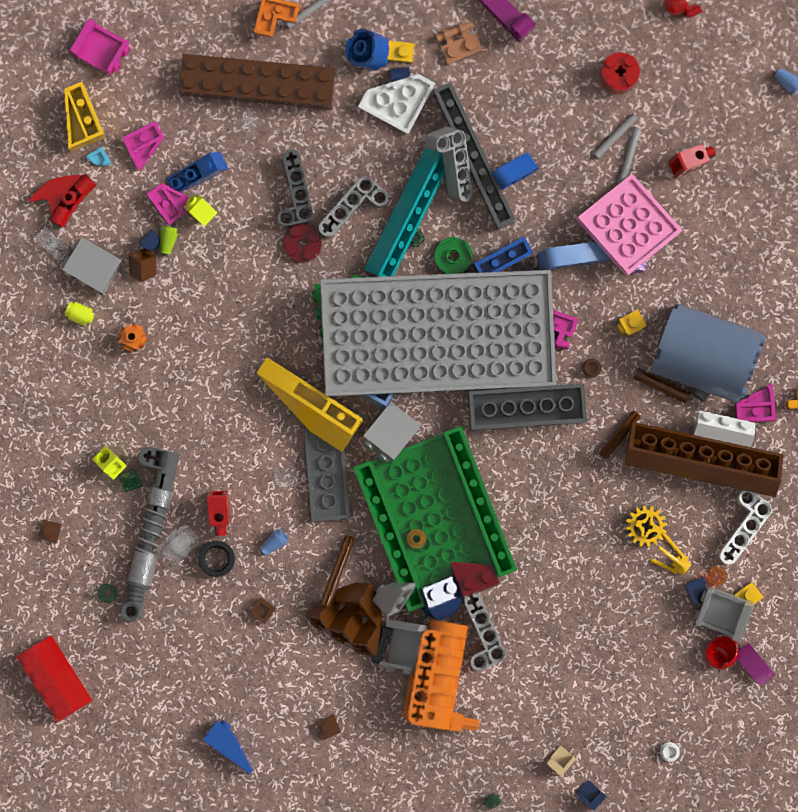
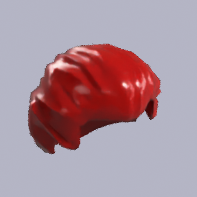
M715 637L704 650L705 661L708 666L721 670L731 667L739 655L738 642L732 640V637Z

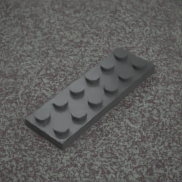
M304 425L311 520L316 522L350 519L345 451H339L310 432Z

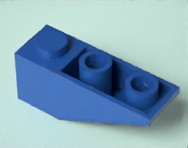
M212 152L166 178V181L170 188L182 193L221 174L229 168L221 152Z

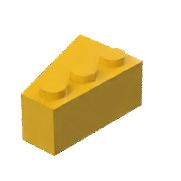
M83 82L65 88L68 149L70 152L105 139V133Z

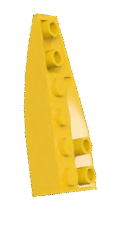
M268 357L257 371L258 376L310 432L339 451H344L363 422L361 417L330 397L325 396L324 393Z

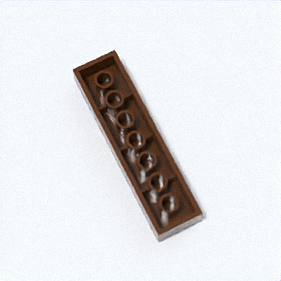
M183 54L179 92L181 96L332 110L335 68Z
M632 422L624 465L776 497L782 480L784 454Z

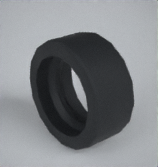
M217 540L208 542L199 552V566L209 576H225L234 567V551L225 542ZM212 548H222L228 555V562L221 570H212L206 564V554Z

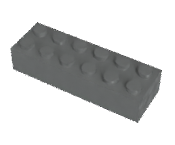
M584 383L468 392L471 431L581 424L587 422Z

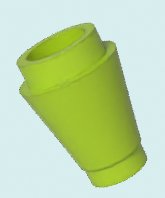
M162 226V230H160L161 253L171 254L179 234L177 233L178 228Z

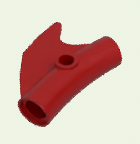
M86 173L84 175H68L53 178L40 187L29 201L33 203L39 200H47L50 204V221L65 228L73 212L82 200L96 187V184ZM72 196V199L67 201V198Z

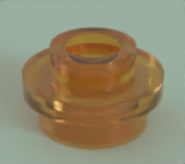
M714 567L708 573V580L712 585L721 586L727 581V572L721 567ZM715 573H720L721 578L719 580L714 578Z

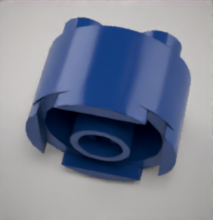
M358 29L353 32L354 35L351 39L348 38L345 46V55L353 66L368 71H375L387 65L389 40L386 37L367 29Z

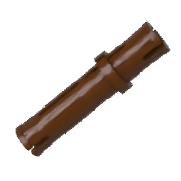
M640 368L637 369L633 378L666 394L665 396H671L683 403H686L690 392L675 386V383L666 382Z

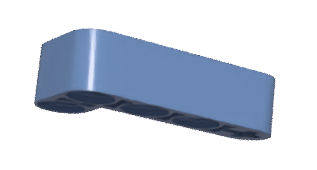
M596 242L553 247L537 253L539 270L554 271L563 267L611 261L609 256Z

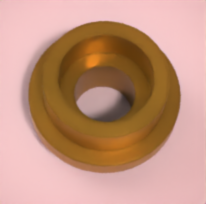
M414 529L409 532L407 542L412 548H421L426 543V535L423 531ZM415 535L420 536L418 543L413 541Z

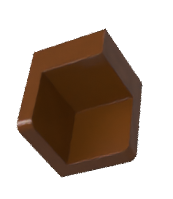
M145 249L129 254V274L141 282L156 276V256Z

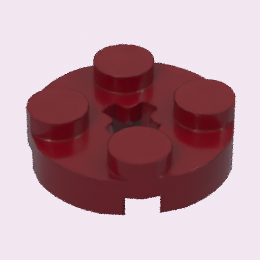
M306 224L295 225L285 235L284 248L287 255L293 261L306 263L319 255L322 248V240L319 232L312 226ZM302 238L306 239V243H308V246H304L303 249L297 244Z

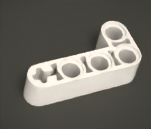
M742 490L737 495L738 504L746 509L748 513L718 553V559L723 564H733L739 558L772 512L771 505L756 493ZM744 493H748L751 496V501L748 504L742 501ZM760 504L766 507L764 515H760L757 511ZM748 520H752L755 523V528L752 531L746 528ZM737 535L743 537L744 542L741 546L735 544L734 539ZM729 545H731L733 548H735V549L738 550L737 552H736V550H734V551L731 552V554H730V557H732L731 560H730V559H727V560L724 559V558H725L724 552H725V553H728V552H730V550L732 549L731 547H729Z

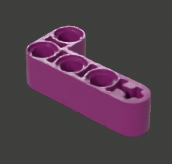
M478 0L518 42L521 43L535 29L534 21L526 13L521 14L508 0Z

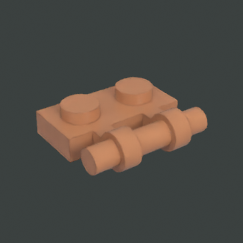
M471 21L459 23L457 27L450 30H442V33L435 35L438 42L445 40L447 45L440 48L447 65L483 51L476 33L471 35L467 33V30L473 28ZM461 33L462 38L453 42L451 37Z

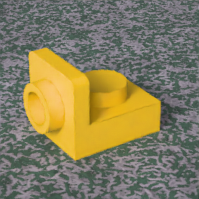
M638 309L618 319L617 322L619 324L616 325L620 334H625L626 338L647 326Z

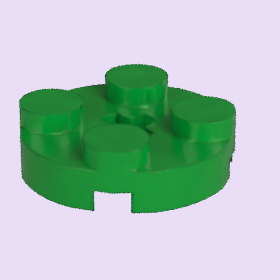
M448 237L437 246L434 260L438 269L444 274H462L471 265L473 253L466 241L457 237ZM451 251L454 254H459L457 261L449 260L448 257Z

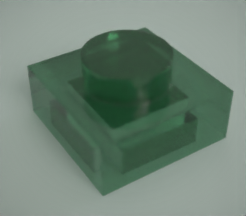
M137 468L118 475L125 492L143 486Z

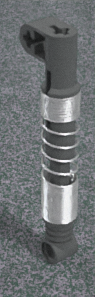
M145 447L139 453L140 462L145 466L156 468L157 471L154 483L151 484L146 502L148 507H145L147 513L146 516L142 517L145 521L140 529H142L141 534L144 536H138V539L142 540L143 543L142 546H135L140 552L134 551L127 581L128 588L130 589V591H127L129 596L126 595L128 600H125V604L121 609V615L127 621H138L144 614V604H142V602H145L143 597H146L144 592L147 593V590L151 587L158 556L153 554V550L161 548L155 542L156 539L163 538L161 531L165 529L163 523L167 519V516H165L166 511L170 509L174 492L172 486L180 457L178 453L153 447ZM159 452H161L158 466H156V460L146 458L150 454L158 457ZM132 606L136 608V615L134 617H130L128 613L129 608Z

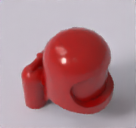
M687 0L664 1L666 11L673 16L685 12L684 17L692 18L703 12L700 4L688 5Z

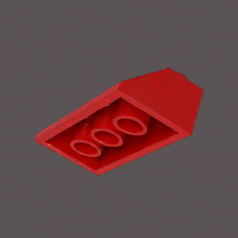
M52 635L16 657L57 723L93 701Z

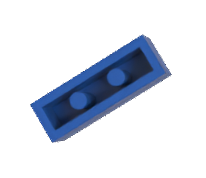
M524 236L473 263L472 266L476 273L500 272L533 254V251Z

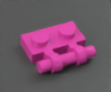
M553 310L554 331L559 333L557 338L554 337L555 348L567 350L570 343L563 341L564 336L572 338L579 319Z

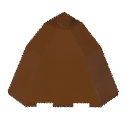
M355 582L336 589L329 608L321 606L319 602L306 612L305 616L314 628L319 631L327 630L331 632V638L343 645L345 642L350 643L355 649L354 651L361 655L376 657L382 624V612L373 601L377 593L371 584Z

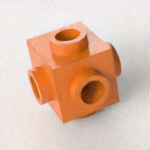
M134 323L132 326L127 324L125 328L122 327L118 338H120L119 342L123 344L122 348L133 352V350L139 351L140 348H144L147 338L146 333L142 331L143 327ZM131 333L135 334L134 340H129L128 338Z

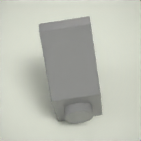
M400 582L381 585L376 590L377 594L373 601L388 617L401 611L416 585L414 583Z

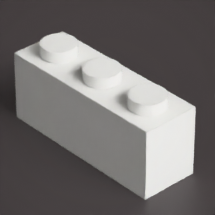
M699 410L693 435L751 447L755 436V423Z

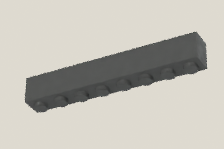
M450 82L434 89V98L448 127L465 133L470 174L496 230L498 231L514 224L515 217L499 184L492 176L491 166L452 83Z

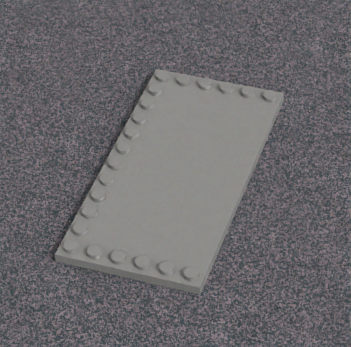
M551 270L320 279L325 396L556 385Z

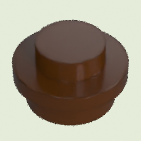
M588 359L583 363L582 371L585 376L594 378L600 374L601 364L596 359Z

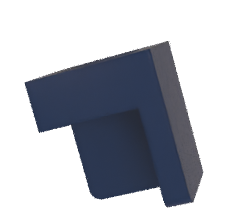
M704 577L684 584L693 606L701 603L704 591H707Z
M589 780L575 793L593 811L607 798Z

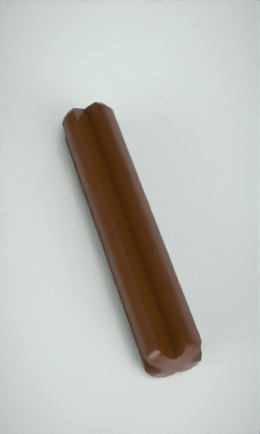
M633 410L601 449L599 455L602 458H609L629 433L632 422H637L640 419V415Z

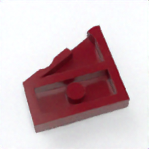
M450 562L463 598L500 584L493 565Z

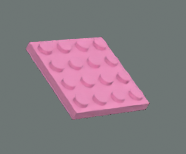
M633 174L576 219L626 277L683 231Z

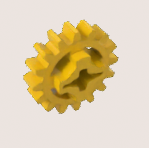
M646 505L642 506V511L637 507L635 508L636 514L630 512L629 515L632 518L626 519V522L630 524L625 527V530H630L627 536L634 537L633 543L639 541L640 547L644 543H646L647 547H650V542L657 545V539L663 540L661 533H667L663 529L664 526H667V523L662 522L665 516H659L660 510L654 512L653 506L649 510H647ZM646 513L644 519L636 520L639 515ZM653 516L657 519L659 526L653 522ZM648 521L651 529H647L645 532L642 524ZM634 527L638 528L640 532L639 536H637V534L635 533ZM652 532L657 533L653 538L647 539L648 534Z

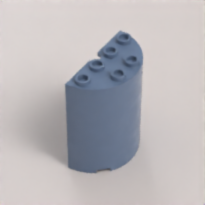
M675 303L660 341L651 373L738 403L740 397H745L748 389L745 387L746 380L750 381L766 336H763L762 332Z

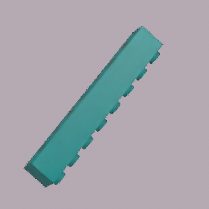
M425 147L364 268V271L372 276L391 277L395 275L445 175L441 152Z

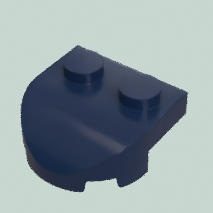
M450 576L419 589L425 605L422 607L423 612L426 616H430L437 621L451 617L461 605V593L455 576Z

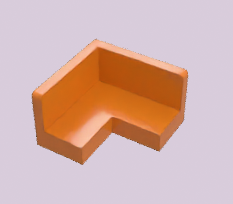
M262 0L254 30L255 37L262 35L273 38L277 20L296 24L298 13L301 10L300 4L284 0Z

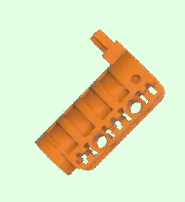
M430 619L429 630L423 631L420 636L414 676L409 675L403 706V717L406 721L414 725L461 732V729L478 731V719L466 718L464 714L454 712L468 626ZM425 636H430L429 640H425ZM423 645L429 646L428 649H422ZM426 652L427 658L423 663L421 656ZM420 691V697L415 700V693Z

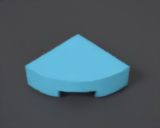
M102 147L85 156L89 162L97 166L112 164Z

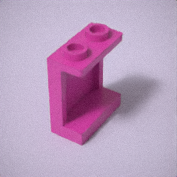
M88 18L70 52L77 58L112 76L113 73L116 74L121 67L120 61L123 56L126 57L129 54L131 47H129L130 43L127 39L120 38Z

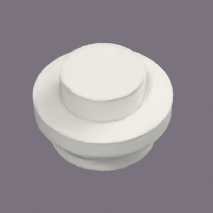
M667 742L662 745L660 755L665 761L673 762L679 757L680 751L676 744Z

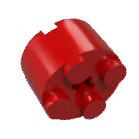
M618 52L608 56L600 71L602 85L613 94L627 93L635 86L639 78V64L634 56L627 53ZM618 70H621V73H623L622 77H619Z

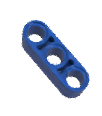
M527 152L499 167L492 173V176L502 190L528 177L538 170L539 167Z

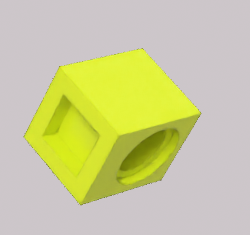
M198 194L191 196L183 207L204 227L217 214Z
M106 445L92 459L113 480L127 467Z

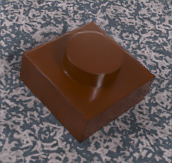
M42 520L38 538L57 543L62 524Z
M260 597L249 614L265 624L276 608Z
M334 714L316 722L323 740L341 733Z

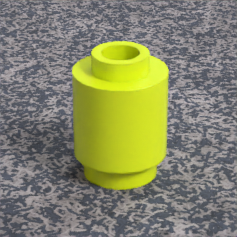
M70 302L65 311V316L68 317V320L83 326L91 324L95 314L92 313V308L77 302Z

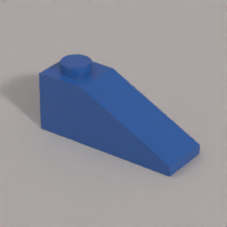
M217 720L203 741L251 774L254 769L234 731L231 730L232 726L224 720L221 722Z

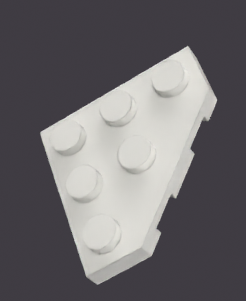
M417 74L374 87L366 91L358 107L409 134L435 83Z

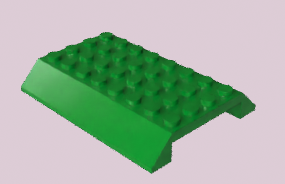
M462 426L402 449L392 464L384 463L378 458L353 467L397 582L414 583L416 585L406 601L409 612L425 606L420 588L454 576L450 562L493 565L497 578L517 571ZM419 529L425 533L426 543L424 546L416 549L408 544L407 536L410 531ZM415 535L413 541L418 543L420 536Z

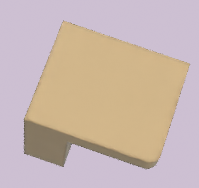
M559 746L545 763L562 776L576 758L564 747Z

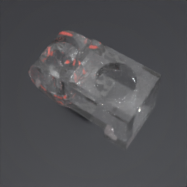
M44 227L34 237V240L59 262L71 252L47 227Z

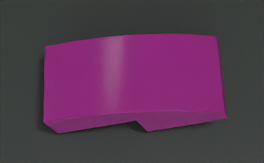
M750 643L738 651V661L760 687L776 675Z

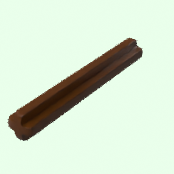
M346 535L344 537L320 601V605L329 608L354 544V537Z

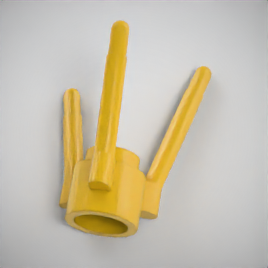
M661 533L679 556L674 557L667 550L659 546L658 549L672 560L671 565L673 567L654 559H650V562L673 572L675 575L679 573L683 576L691 566V563L687 561L688 557L679 550L665 533Z

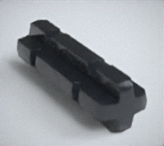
M381 627L378 652L376 657H371L372 662L380 664V661L383 660L382 654H385L389 642L388 636H391L392 632L391 628Z

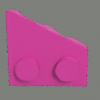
M156 121L122 137L138 171L143 168L164 139Z
M163 183L158 184L146 193L168 225L187 212L183 207L186 205L189 197Z
M773 384L767 385L764 389L736 403V419L753 423L775 422L776 412Z

